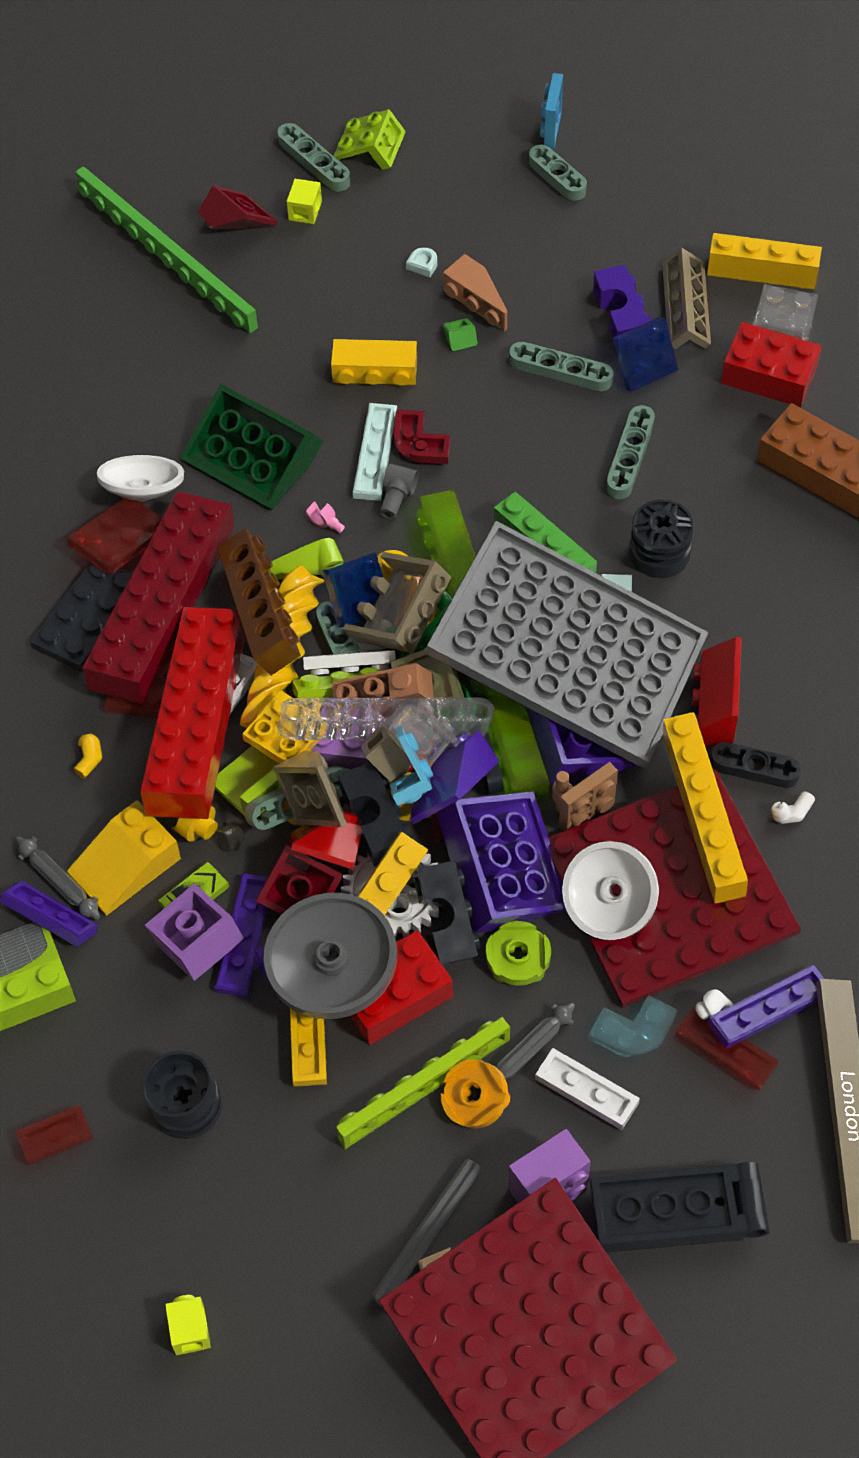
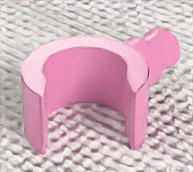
M314 501L306 510L308 519L320 528L328 526L339 534L345 528L335 518V511L328 503L320 510Z

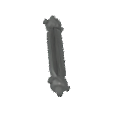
M18 836L16 838L19 845L18 850L20 854L18 857L23 860L25 857H29L31 865L71 905L79 907L80 915L87 918L92 917L96 920L101 918L97 904L99 899L95 896L92 899L87 898L84 889L45 851L37 849L36 842L38 839L32 836L31 839H24Z
M573 1002L559 1006L554 1004L551 1007L553 1010L552 1017L543 1019L498 1063L497 1068L502 1072L505 1079L512 1078L558 1033L560 1025L567 1024L571 1026L574 1023L572 1012L575 1004Z

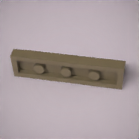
M681 247L662 261L668 345L677 349L688 340H691L706 349L711 345L705 265L704 261ZM695 326L697 327L700 334L695 331Z

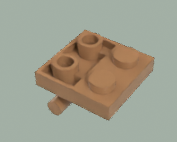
M608 762L574 787L569 783V774L567 772L560 771L557 773L556 782H554L552 788V799L555 802V810L560 813L559 828L562 831L586 823L599 812L605 813L613 806L618 770L611 762Z

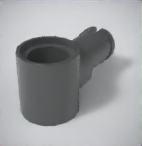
M394 464L388 465L383 483L386 496L380 509V515L388 520L396 519L402 500L406 499L408 494L413 495L419 477L418 470Z

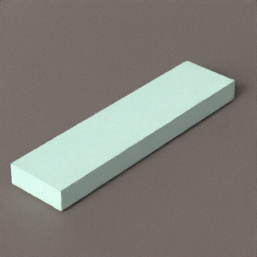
M369 403L353 488V498L382 501L383 483L391 451L397 405Z

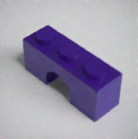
M625 264L594 271L593 292L600 309L618 308L617 310L610 311L609 332L616 349L648 343L649 331L653 329L652 319L649 314H645L644 300L642 295H638L636 292L634 275H629Z

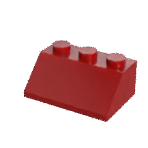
M734 637L702 651L701 662L694 664L693 681H699L698 689L693 688L692 707H697V715L695 716L705 746H715L721 742H734L739 713L742 637Z

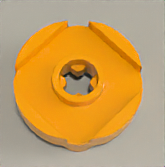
M464 1060L450 1069L444 1079V1083H446L444 1094L441 1093L443 1109L452 1121L468 1128L478 1129L491 1125L501 1116L504 1109L510 1103V1095L504 1075L496 1066L484 1061ZM472 1086L481 1089L480 1098L477 1101H469L468 1099L471 1095L470 1088Z

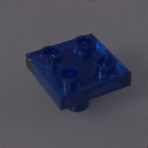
M663 317L653 319L612 338L626 390L632 392L679 370L666 319Z
M376 552L322 570L339 628L344 627L345 624L352 625L365 620L357 610L358 604L360 602H367L375 606L380 596L371 586V579L374 576L383 577Z

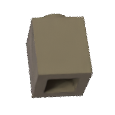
M383 725L361 745L365 757L390 782L396 777L403 776L411 767V762L398 737L386 725Z

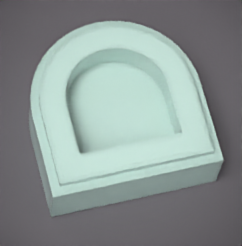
M418 248L408 258L406 269L431 277L437 267V255L432 249Z

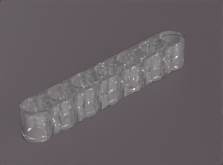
M291 698L284 701L281 705L277 731L282 737L290 740L369 739L383 725H386L396 736V728L402 726L405 733L412 732L415 739H454L463 732H466L467 736L478 730L484 737L489 730L494 715V707L488 700L483 698Z

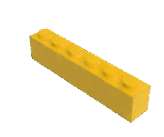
M695 713L666 718L663 720V739L714 904L745 897L748 879Z

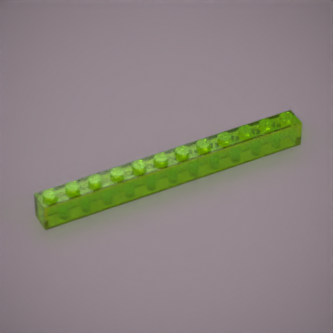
M454 489L420 496V508L416 509L419 526H425L426 532H423L426 548L432 549L433 555H430L431 560L436 561L451 576L445 591L454 598L476 556ZM468 676L471 692H477L479 700H476L478 714L481 713L485 717L486 728L491 743L494 745L495 755L499 760L498 764L503 774V794L534 792L536 800L548 798L549 779L525 706Z

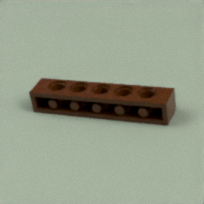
M244 528L217 548L253 659L272 676L301 656L297 646L299 638L290 626L293 622L291 616L284 609L283 605L286 604V601L277 589L279 581L270 569L273 567L271 560L264 552L267 547L259 535L253 536Z

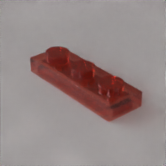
M694 1006L677 1028L675 1036L760 1091L776 1069L779 1061L746 1039L726 1049L708 1025V1019H701Z

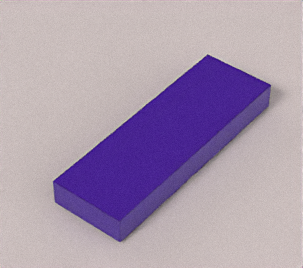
M23 881L18 882L1 895V903L76 947L86 942L97 932L98 925Z

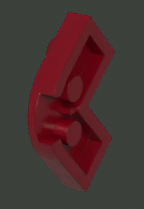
M396 410L394 443L398 453L412 462L449 464L451 435L423 433L425 411Z

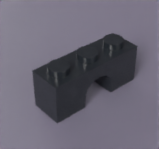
M368 763L340 773L338 776L340 790L351 813L371 811L378 815L374 822L361 826L364 846L373 866L377 867L399 832H403L411 839L413 838L407 823L401 824L398 817V815H401L400 807L397 806L394 798H390L387 789H390L388 779L381 772H378L372 763Z
M455 860L416 869L412 876L419 904L437 902L446 909L448 914V923L444 930L427 935L429 947L442 966L478 956L477 950L480 949V941L477 932L471 929L469 918H472V908L469 900L464 899L461 887L465 885L462 869L456 867Z

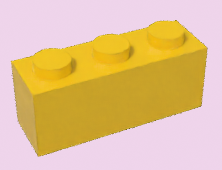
M333 339L331 361L333 383L416 385L417 341Z

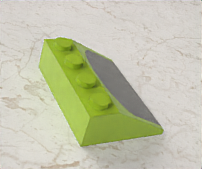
M32 922L0 935V1031L76 1002L49 930Z

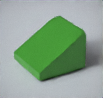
M460 319L442 325L452 351L477 345L475 326L469 319Z

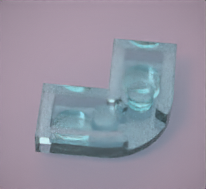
M649 995L634 1022L604 1007L592 1027L588 1039L621 1056L629 1058L631 1054L637 1055L651 1050L655 1051L663 1042L677 1016L678 1010Z

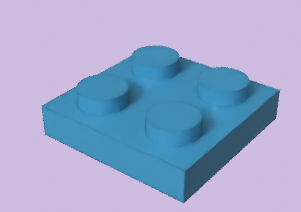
M553 73L551 84L546 83L544 99L547 102H542L540 118L545 119V122H541L540 137L544 138V145L552 150L555 148L562 114L563 74Z

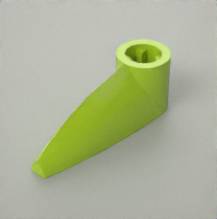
M324 538L271 561L273 567L270 569L278 580H283V574L290 573L298 566H304L313 576L321 574L323 577H332L343 571L345 563L334 539Z

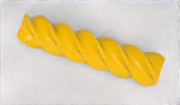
M298 566L290 573L283 574V581L278 589L286 601V604L283 605L284 609L289 613L293 621L290 626L299 638L297 646L301 656L297 659L305 654L300 637L312 629L307 619V613L319 605L313 589L324 583L323 579L311 575L304 566ZM294 661L272 676L258 663L256 664L255 680L252 682L248 692L247 706L241 716V726L248 728L280 690L287 694L286 687L292 684V680L298 679V674L293 667Z

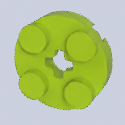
M524 921L505 923L487 941L486 962L488 968L493 973V977L498 982H505L515 986L528 985L542 980L545 971L549 967L551 960L549 939L545 934L543 936L540 931L536 930V926ZM516 947H520L522 952L527 953V955L523 956L522 959H515L509 953H513Z

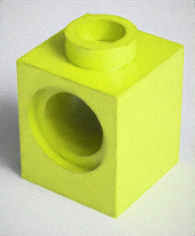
M294 179L287 199L288 219L290 221L315 223L322 203L320 182Z
M183 1295L175 1298L173 1303L165 1304L171 1343L176 1356L211 1348L205 1309L201 1297L194 1298L193 1295Z

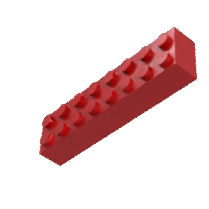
M183 607L141 787V796L146 816L209 819L232 707L233 693L236 687V677L241 663L240 657L243 653L246 639L237 609Z

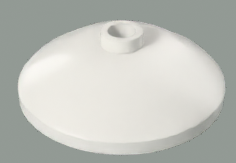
M132 455L115 458L102 464L97 470V480L102 487L115 495L137 502H146L175 490L184 480V470L180 464L167 458L151 455Z
M609 841L590 845L573 858L564 875L562 895L570 918L582 931L599 939L616 940L635 934L649 922L657 906L659 886L651 863L640 851L625 843ZM615 884H618L621 888V893L618 896H615L612 892V887Z

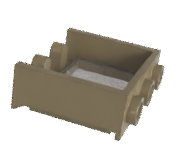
M383 552L381 558L393 568V571L388 581L378 576H374L371 579V586L380 594L375 606L367 602H360L358 604V612L367 620L365 626L359 627L345 624L343 629L360 644L366 643L399 650L411 655L430 621L451 576L436 561Z

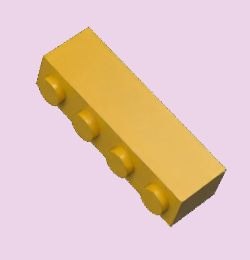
M713 233L707 275L815 290L822 247Z

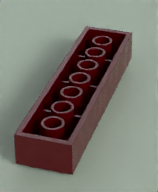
M177 491L82 667L88 690L144 705L175 644L183 607H194L220 557L217 547L229 539L234 529L231 504Z

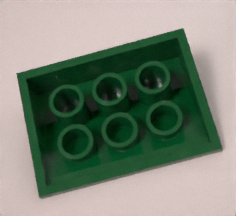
M220 384L180 459L273 510L310 467L324 441L303 427Z

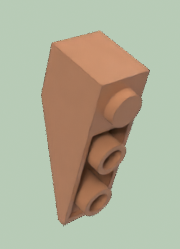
M464 254L443 272V291L450 298H455L470 311L476 312L485 318L488 323L497 326L505 332L507 330V309L486 268Z
M417 663L332 682L334 712L399 709L434 702L432 672Z

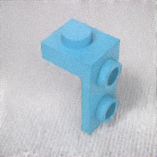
M402 726L396 728L397 736L415 772L390 784L391 793L397 806L403 803H413L423 793L431 790L432 786L429 778L434 776L427 760L423 759L420 761L415 751L420 748L412 732L406 734Z

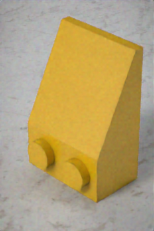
M136 800L111 819L67 870V874L85 890L86 895L90 899L93 896L99 899L97 901L98 908L107 916L174 865L181 857L177 841L153 816H146L144 806Z

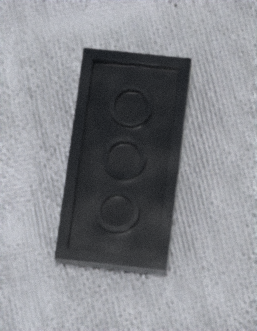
M95 556L30 641L32 649L82 672V667L133 573Z

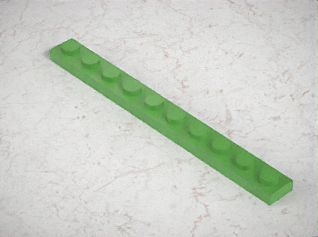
M83 166L75 171L78 182L76 186L79 193L93 201L98 210L106 212L116 225H121L133 239H138L144 244L149 253L157 255L167 268H172L185 283L189 282L195 287L200 296L207 297L216 309L226 313L237 327H242L249 334L258 328L256 310L88 169Z

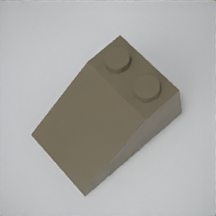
M303 751L273 767L298 825L332 827L346 825L344 813L339 802L340 795L338 789L331 783L327 773V763L324 757L319 754V751Z

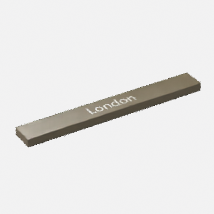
M819 979L816 982L846 1238L847 1243L859 1244V1038L851 980Z

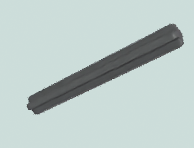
M470 1159L463 1161L372 1293V1299L380 1305L378 1302L380 1298L407 1280L418 1264V1261L425 1254L479 1175L480 1166Z

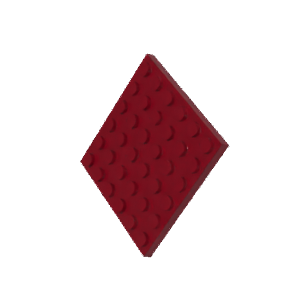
M716 769L713 770L748 879L745 897L714 904L678 785L549 837L552 860L562 882L569 864L579 852L590 845L609 841L625 843L640 851L651 863L656 873L659 886L657 906L651 919L641 930L629 937L616 940L599 939L587 934L622 1008L801 933L800 925ZM618 884L612 887V892L615 896L621 893V888Z
M556 1177L378 1300L479 1458H545L678 1361Z

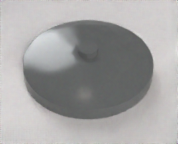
M344 893L318 894L291 906L274 923L264 948L265 971L269 983L278 998L292 1010L318 1019L347 1017L373 1004L385 992L392 981L398 958L393 929L384 914L370 902Z

